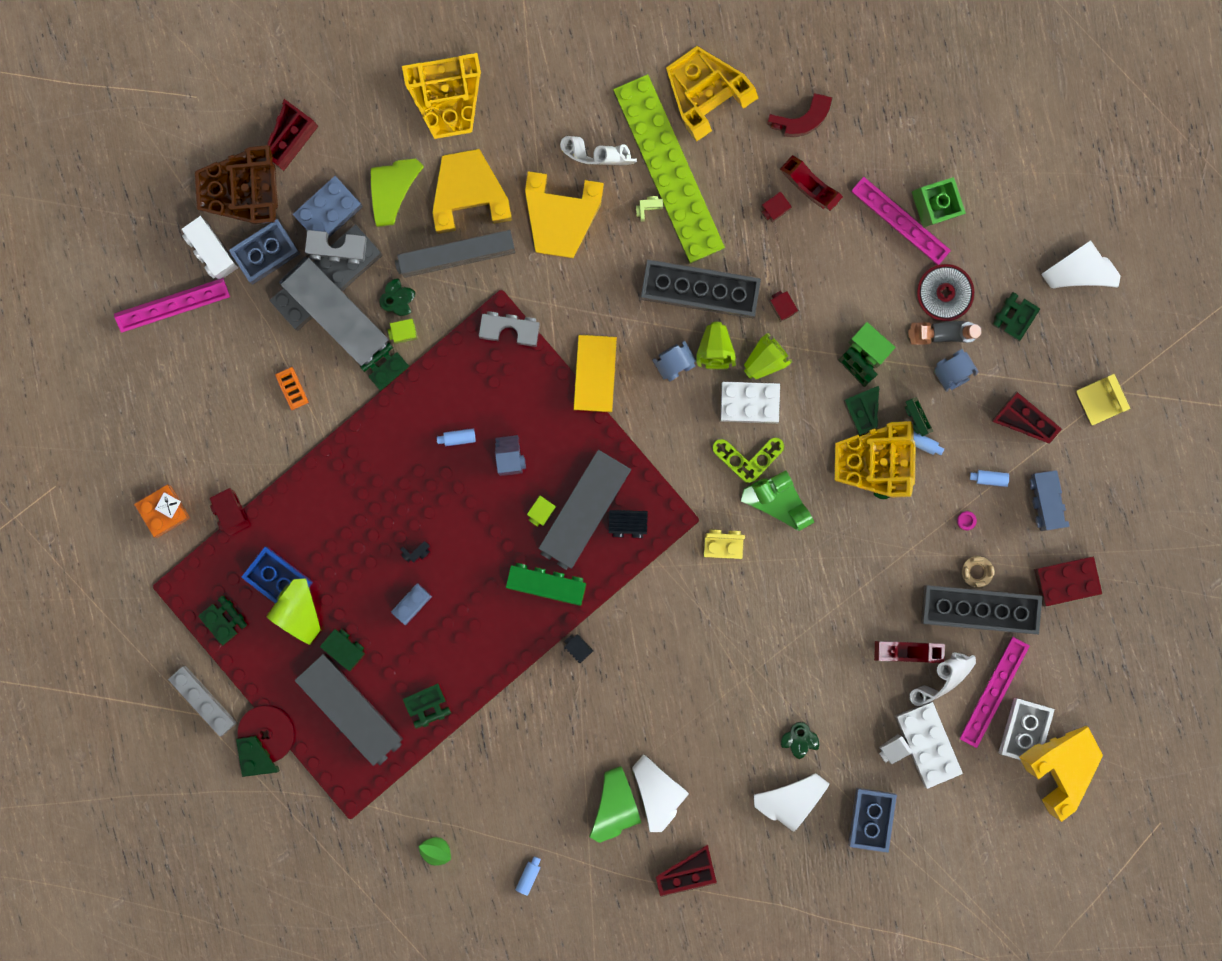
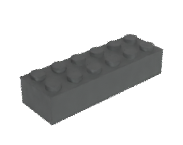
M356 224L330 247L335 249L342 247L345 243L346 234L365 236L367 242L364 262L359 261V264L348 263V260L340 259V262L328 261L329 258L321 257V260L313 261L341 291H344L383 256ZM284 288L269 300L296 331L313 318Z
M647 260L641 300L754 319L761 279Z
M924 585L921 624L1039 635L1042 596Z

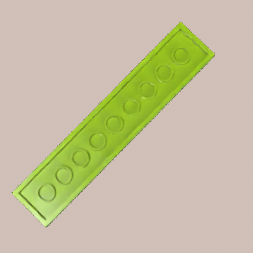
M647 74L613 89L661 199H663L665 209L689 263L691 264L725 249L649 75Z

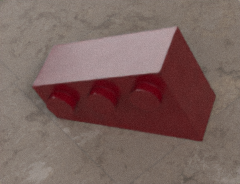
M284 99L280 115L276 119L277 123L274 131L271 133L267 144L271 149L273 164L282 171H285L319 127L314 120Z
M1017 391L992 419L994 423L1049 444L1062 430L1061 427Z
M708 845L656 876L660 897L717 884Z

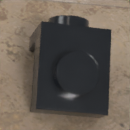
M424 541L412 553L402 546L400 548L402 551L400 555L408 563L410 561L415 563L419 558L423 560L430 553L428 549L431 546Z

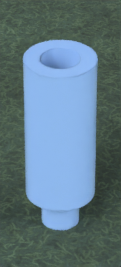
M474 428L444 432V436L437 437V443H445V446L476 442Z
M914 431V441L917 448L932 455L935 453L942 455L944 448L938 446L939 442L926 436H921V434H917Z
M978 470L977 473H970V480H975L977 484L1008 487L1009 473Z
M534 856L531 862L528 861L515 889L519 893L528 896L541 868L538 866L540 858Z

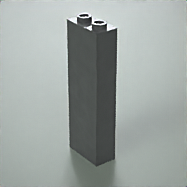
M507 230L398 254V260H395L397 272L402 274L404 278L511 255L516 252L511 231Z
M307 255L279 281L280 285L361 366L363 364L367 365L374 358L372 355L375 352L381 351L386 347L389 339Z
M598 450L540 545L539 549L542 551L540 554L549 560L552 557L558 560L557 565L566 570L568 567L572 569L631 469Z
M326 654L319 657L295 680L373 766L376 763L380 766L388 758L386 754L390 750L395 752L402 745L400 741L403 738Z

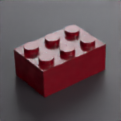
M1094 556L1034 569L1039 594L1042 596V607L1102 594Z

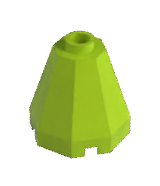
M711 322V325L706 326L697 351L696 361L699 367H702V364L706 365V369H728L729 364H732V367L736 366L735 352L726 325H722V322Z
M766 333L759 340L744 364L746 368L744 372L750 379L754 377L757 380L784 369L792 363L791 359L787 361L788 354L774 338L772 340L769 339L771 336L769 333Z

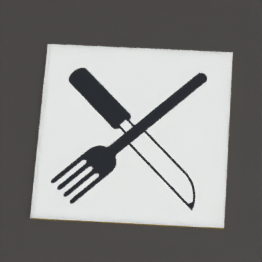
M164 492L155 510L172 518L181 501Z

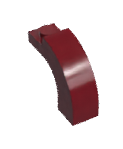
M814 93L810 109L805 115L800 118L790 119L770 114L767 125H770V128L781 131L782 128L785 129L784 137L807 135L823 123L829 112L833 97Z
M793 155L780 168L782 173L795 187L822 209L826 208L831 211L843 198L838 191L829 187L815 176L802 160Z
M875 641L874 661L944 662L945 644Z

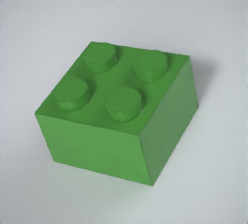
M954 177L911 191L923 228L966 214Z
M868 322L848 342L851 345L849 348L852 347L856 352L861 353L865 357L864 360L876 368L896 348Z

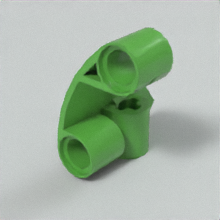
M786 470L770 479H761L743 489L741 502L777 518L797 531L814 523L810 512L802 503Z
M621 766L606 771L604 774L600 805L589 835L590 838L599 843L620 835L622 830L641 823L635 800Z

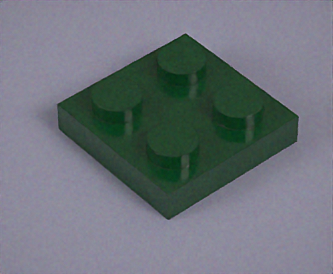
M915 397L906 401L907 406H905V410L908 416H912L914 419L913 427L916 433L925 436L933 432L918 398Z

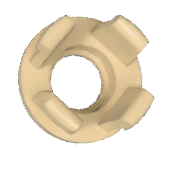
M981 556L969 558L962 567L964 581L969 586L975 588L988 585L995 573L991 562ZM974 565H980L984 569V575L980 579H975L970 574V570Z

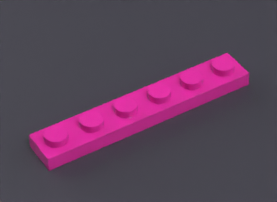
M865 177L851 191L853 195L936 265H939L950 253L951 250L923 228L922 225Z
M224 278L114 313V318L122 333L229 298L230 293Z
M1011 637L959 738L960 740L975 748L978 747L1030 645Z

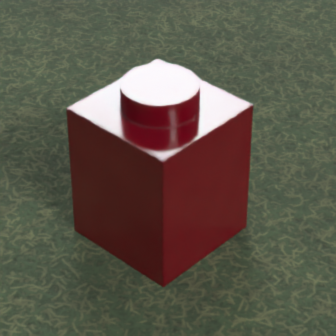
M779 192L762 204L761 208L763 210L761 213L767 221L770 219L773 223L791 210L792 206L782 192Z
M779 291L771 296L773 299L769 303L780 322L798 312L787 291L784 293Z

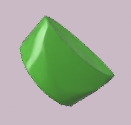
M432 837L419 845L420 855L430 865L439 866L451 860L450 847L442 838Z

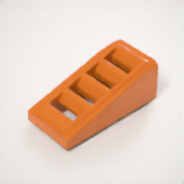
M293 367L275 374L291 410L309 403ZM292 374L293 378L283 382L282 378ZM290 383H296V385L286 389L285 387ZM299 389L298 393L289 396V392ZM302 396L303 399L292 403L293 399Z

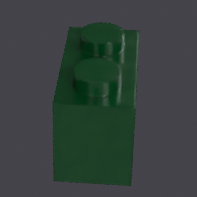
M342 628L340 630L334 629L320 647L350 672L366 654L363 651L364 647L359 642L355 641L353 643L348 639L350 635Z

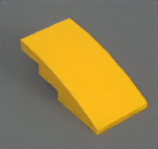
M579 335L574 410L612 412L617 337Z

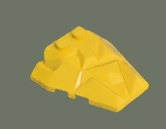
M478 53L402 66L405 86L421 112L434 139L472 132L481 75Z
M911 421L891 422L881 429L869 430L870 433L862 436L856 435L835 443L836 482L892 498L911 497L913 486L915 485L916 454Z

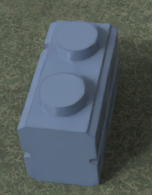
M417 583L391 613L404 625H407L432 596Z

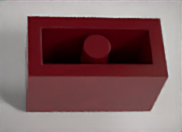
M231 488L210 498L212 503L210 505L211 511L215 516L217 515L219 519L217 524L222 532L231 536L250 526L238 496Z

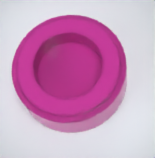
M965 511L958 515L957 525L960 529L968 531L976 526L977 519L972 512Z

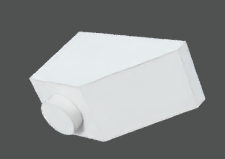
M898 734L879 747L881 750L880 756L885 763L889 761L890 764L913 753L904 738Z

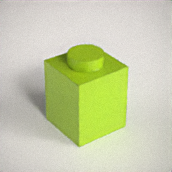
M413 319L390 323L391 328L388 329L389 339L394 340L395 344L418 339Z
M539 496L527 514L530 517L528 521L537 527L539 524L544 526L556 506Z

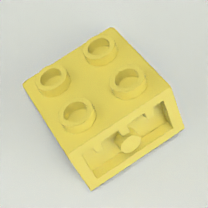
M1115 374L1076 391L1091 425H1095L1130 409Z
M709 530V533L705 534L704 557L743 558V540L745 535H741V531H728V534H721L722 530Z

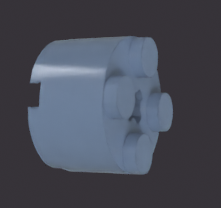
M685 340L681 342L682 346L679 347L676 344L659 354L660 359H652L663 380L668 379L670 382L679 376L678 372L683 369L687 372L696 366L694 364L696 358Z
M963 349L954 353L953 358L950 360H941L936 364L937 367L934 368V373L946 392H948L949 388L953 390L969 381L968 376L971 374L976 376L979 373L970 356Z

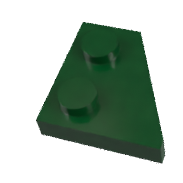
M879 386L844 400L859 435L877 428Z
M257 736L236 739L242 777L278 773L280 771L279 767L275 766L270 759L268 751L262 747V743Z

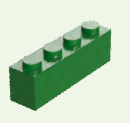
M516 563L515 566L511 565L506 588L581 606L586 588L583 578L572 576V579L564 578L565 574L553 572V575L545 574V569L535 567L533 571L528 570L527 565Z

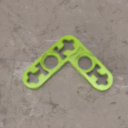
M779 438L770 439L750 461L745 459L730 443L723 439L717 440L713 444L712 449L714 454L746 483H752L782 453L784 443ZM771 442H779L780 445L778 447L780 450H774L771 453L774 457L771 459L770 455L763 450L766 448L769 451L772 448ZM718 443L720 445L724 443L727 452L730 449L733 451L726 460L723 458L726 455L724 452L718 453L716 451ZM759 455L767 457L768 462L765 466H760L757 463ZM732 456L740 458L741 463L739 466L734 467L730 464ZM744 462L747 464L744 467L747 471H754L752 474L754 476L753 479L750 477L746 479L744 477L746 473L743 470L740 473L737 471L743 466Z

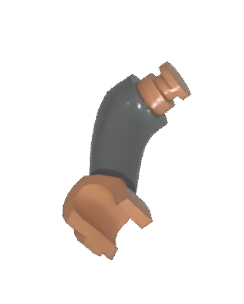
M946 321L932 324V326L930 322L912 323L908 333L912 345H928L931 343V340L932 342L970 343L980 337L981 328L972 322Z

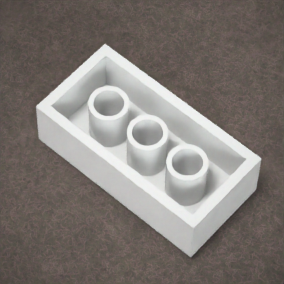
M933 702L917 706L895 716L906 743L913 751L911 756L925 788L928 789L963 774Z

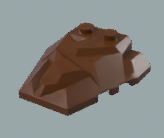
M269 145L246 148L244 152L237 155L233 154L228 156V159L219 163H212L195 171L197 210L253 224L275 222L276 209L278 208L276 168L273 164Z

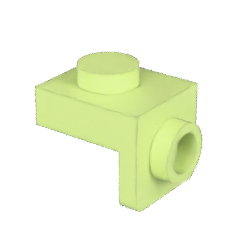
M658 196L647 197V200H640V205L636 206V215L640 217L641 222L645 221L644 210L663 209V199H659Z

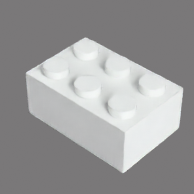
M201 216L182 228V231L185 233L182 237L191 248L194 246V254L199 261L206 263L204 268L213 279L215 277L217 279L225 278L239 268L209 224Z
M722 382L720 422L778 424L780 384Z
M1014 698L998 753L1020 760L1019 756L1039 743L1041 745L1045 744L1055 709Z

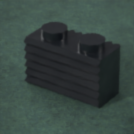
M609 510L608 533H612V537L624 538V534H632L631 538H643V535H647L648 511Z
M571 634L564 641L566 644L565 649H567V652H570V655H573L575 660H578V663L584 661L593 652L592 648L578 634L576 636Z

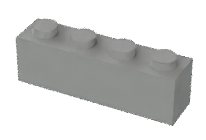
M182 666L168 679L220 737L237 723L186 666Z

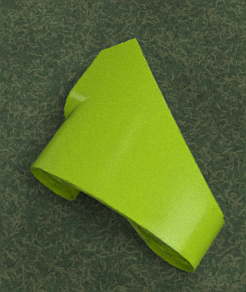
M416 158L398 160L393 162L391 166L371 168L372 203L377 227L395 225L398 210L409 187L424 168Z
M306 578L293 579L289 586H285L277 598L278 601L266 617L286 632L310 645L320 632V625Z

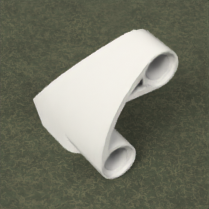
M565 136L560 143L561 150L566 155L585 164L629 165L637 162L636 159H631L630 150L624 144L616 147L598 146L594 150L593 159L586 156L584 141L581 137Z
M1089 241L1041 274L1050 288L1067 286H1108L1117 288L1120 281V274L1108 258L1101 256L1092 241Z
M952 653L950 659L940 663L937 667L939 677L947 681L940 691L925 685L914 689L910 693L912 704L916 706L924 705L955 688L964 680L976 664L975 656L968 657L961 653Z
M643 754L632 767L643 800L649 831L662 832L675 817L676 809L689 793Z
M815 773L787 786L754 794L755 808L768 818L780 821L794 832L817 804L828 788L829 783Z

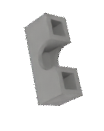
M307 230L305 254L310 259L321 260V257L329 258L328 261L340 262V259L348 260V263L359 264V261L364 262L367 242L365 236L346 234L343 246L335 249L328 245L329 235L327 232Z
M487 312V315L482 314L479 338L499 341V336L503 329L513 328L518 333L517 344L537 347L540 323L536 322L535 318L525 317V320H520L515 315L506 314V317H500L496 312Z

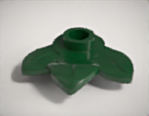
M400 279L391 280L385 286V293L380 297V307L387 312L393 311L398 316H406L411 313L408 304L414 299L416 292L411 288L401 287ZM386 299H391L392 304H387Z
M796 722L792 725L791 730L782 736L781 747H791L793 755L797 759H802L807 754L808 748L813 750L819 749V739L817 734L810 731L806 723ZM799 729L804 730L803 734H797V731Z

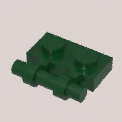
M1012 292L1009 298L1005 299L1001 311L996 313V319L992 325L999 328L1001 323H1005L1007 326L1003 332L1020 342L1040 311V308L1026 299H1023L1021 304L1016 303L1018 295ZM1013 308L1016 312L1010 319L1007 317V314Z
M389 342L383 350L377 351L373 355L374 358L367 365L363 364L360 366L364 372L369 368L374 371L368 377L380 391L410 367L398 352L392 357L389 355L388 352L394 348ZM384 356L387 361L378 368L375 363Z
M851 347L838 361L865 387L878 374L873 369L874 367L861 357L862 354L856 352Z
M223 595L218 599L222 605L219 609L212 604L198 616L222 646L238 634L233 627L238 624L243 630L248 625L243 620V615L234 609V604ZM227 611L233 618L231 622H228L223 616L224 612Z
M439 684L403 699L410 717L416 714L419 716V720L413 722L416 729L422 726L427 727L429 723L438 719H445V716L451 714L449 706L441 709L439 705L446 701ZM434 707L435 712L425 716L423 711Z

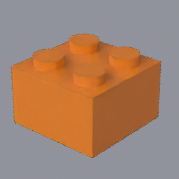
M171 485L162 487L134 504L155 538L162 536L190 519L181 502L172 518L155 510L164 492L179 500Z

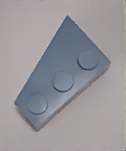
M518 435L495 438L498 474L504 476L523 473V469H526L524 455L520 453Z
M1057 470L1032 474L1029 483L1031 490H1034L1035 494L1032 502L1034 509H1037L1038 516L1035 517L1037 528H1040V531L1070 527L1069 521L1065 522L1064 511H1066L1065 504H1062V490Z

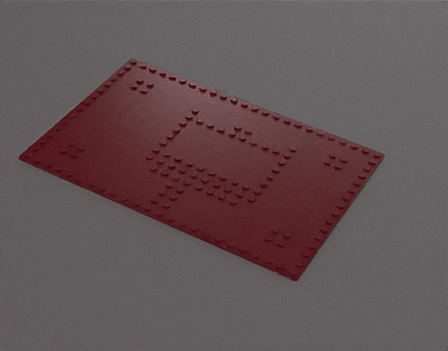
M499 290L244 507L243 510L250 526L231 536L220 529L217 530L153 585V589L254 708L263 705L273 706L282 710L289 717L295 734L291 752L348 819H353L699 522L696 514L608 412L574 410L576 374L540 333L538 334L537 347L517 344L518 333L513 328L503 329L500 333L499 341L479 338L482 314L487 315V312H496L500 317H506V314L515 315L517 319L525 320L526 316L503 290ZM474 428L476 438L474 443L445 446V443H437V437L444 436V432ZM518 435L520 453L525 457L526 469H523V473L500 476L497 471L495 438ZM600 450L630 468L631 471L572 569L568 567L566 570L557 565L558 560L552 557L549 560L540 554L542 551L539 547L596 452ZM539 496L555 505L556 508L544 526L539 524L537 527L528 521L530 517L527 514ZM609 510L648 511L647 535H643V538H631L632 534H624V538L612 537V533H608ZM424 541L431 546L428 549L430 553L423 560L419 558L415 563L412 561L408 563L400 555L402 553L400 550L402 546L410 553L417 549ZM264 547H269L313 581L309 590L321 630L310 645L270 621L266 616L275 603L241 578ZM516 563L527 565L528 570L533 571L535 567L545 569V574L553 575V572L565 574L564 578L572 579V576L583 578L586 588L581 606L506 588L511 565L515 566ZM418 583L432 598L407 625H404L391 611ZM223 595L234 604V609L243 615V620L248 624L243 630L238 624L233 627L238 634L224 646L219 643L198 617L212 604L219 609L222 605L218 599ZM227 611L223 613L228 622L233 620ZM342 628L350 635L348 639L353 643L357 641L364 647L363 651L366 654L350 672L320 647L334 629L340 630ZM323 654L328 656L403 738L400 741L402 745L395 752L390 750L386 754L388 758L380 766L377 763L373 766L295 682ZM439 684L446 699L445 702L439 705L441 709L449 706L451 714L445 716V719H438L429 723L427 727L422 726L416 729L413 722L419 720V716L416 714L410 717L403 699ZM432 707L423 712L425 716L434 713L435 709Z

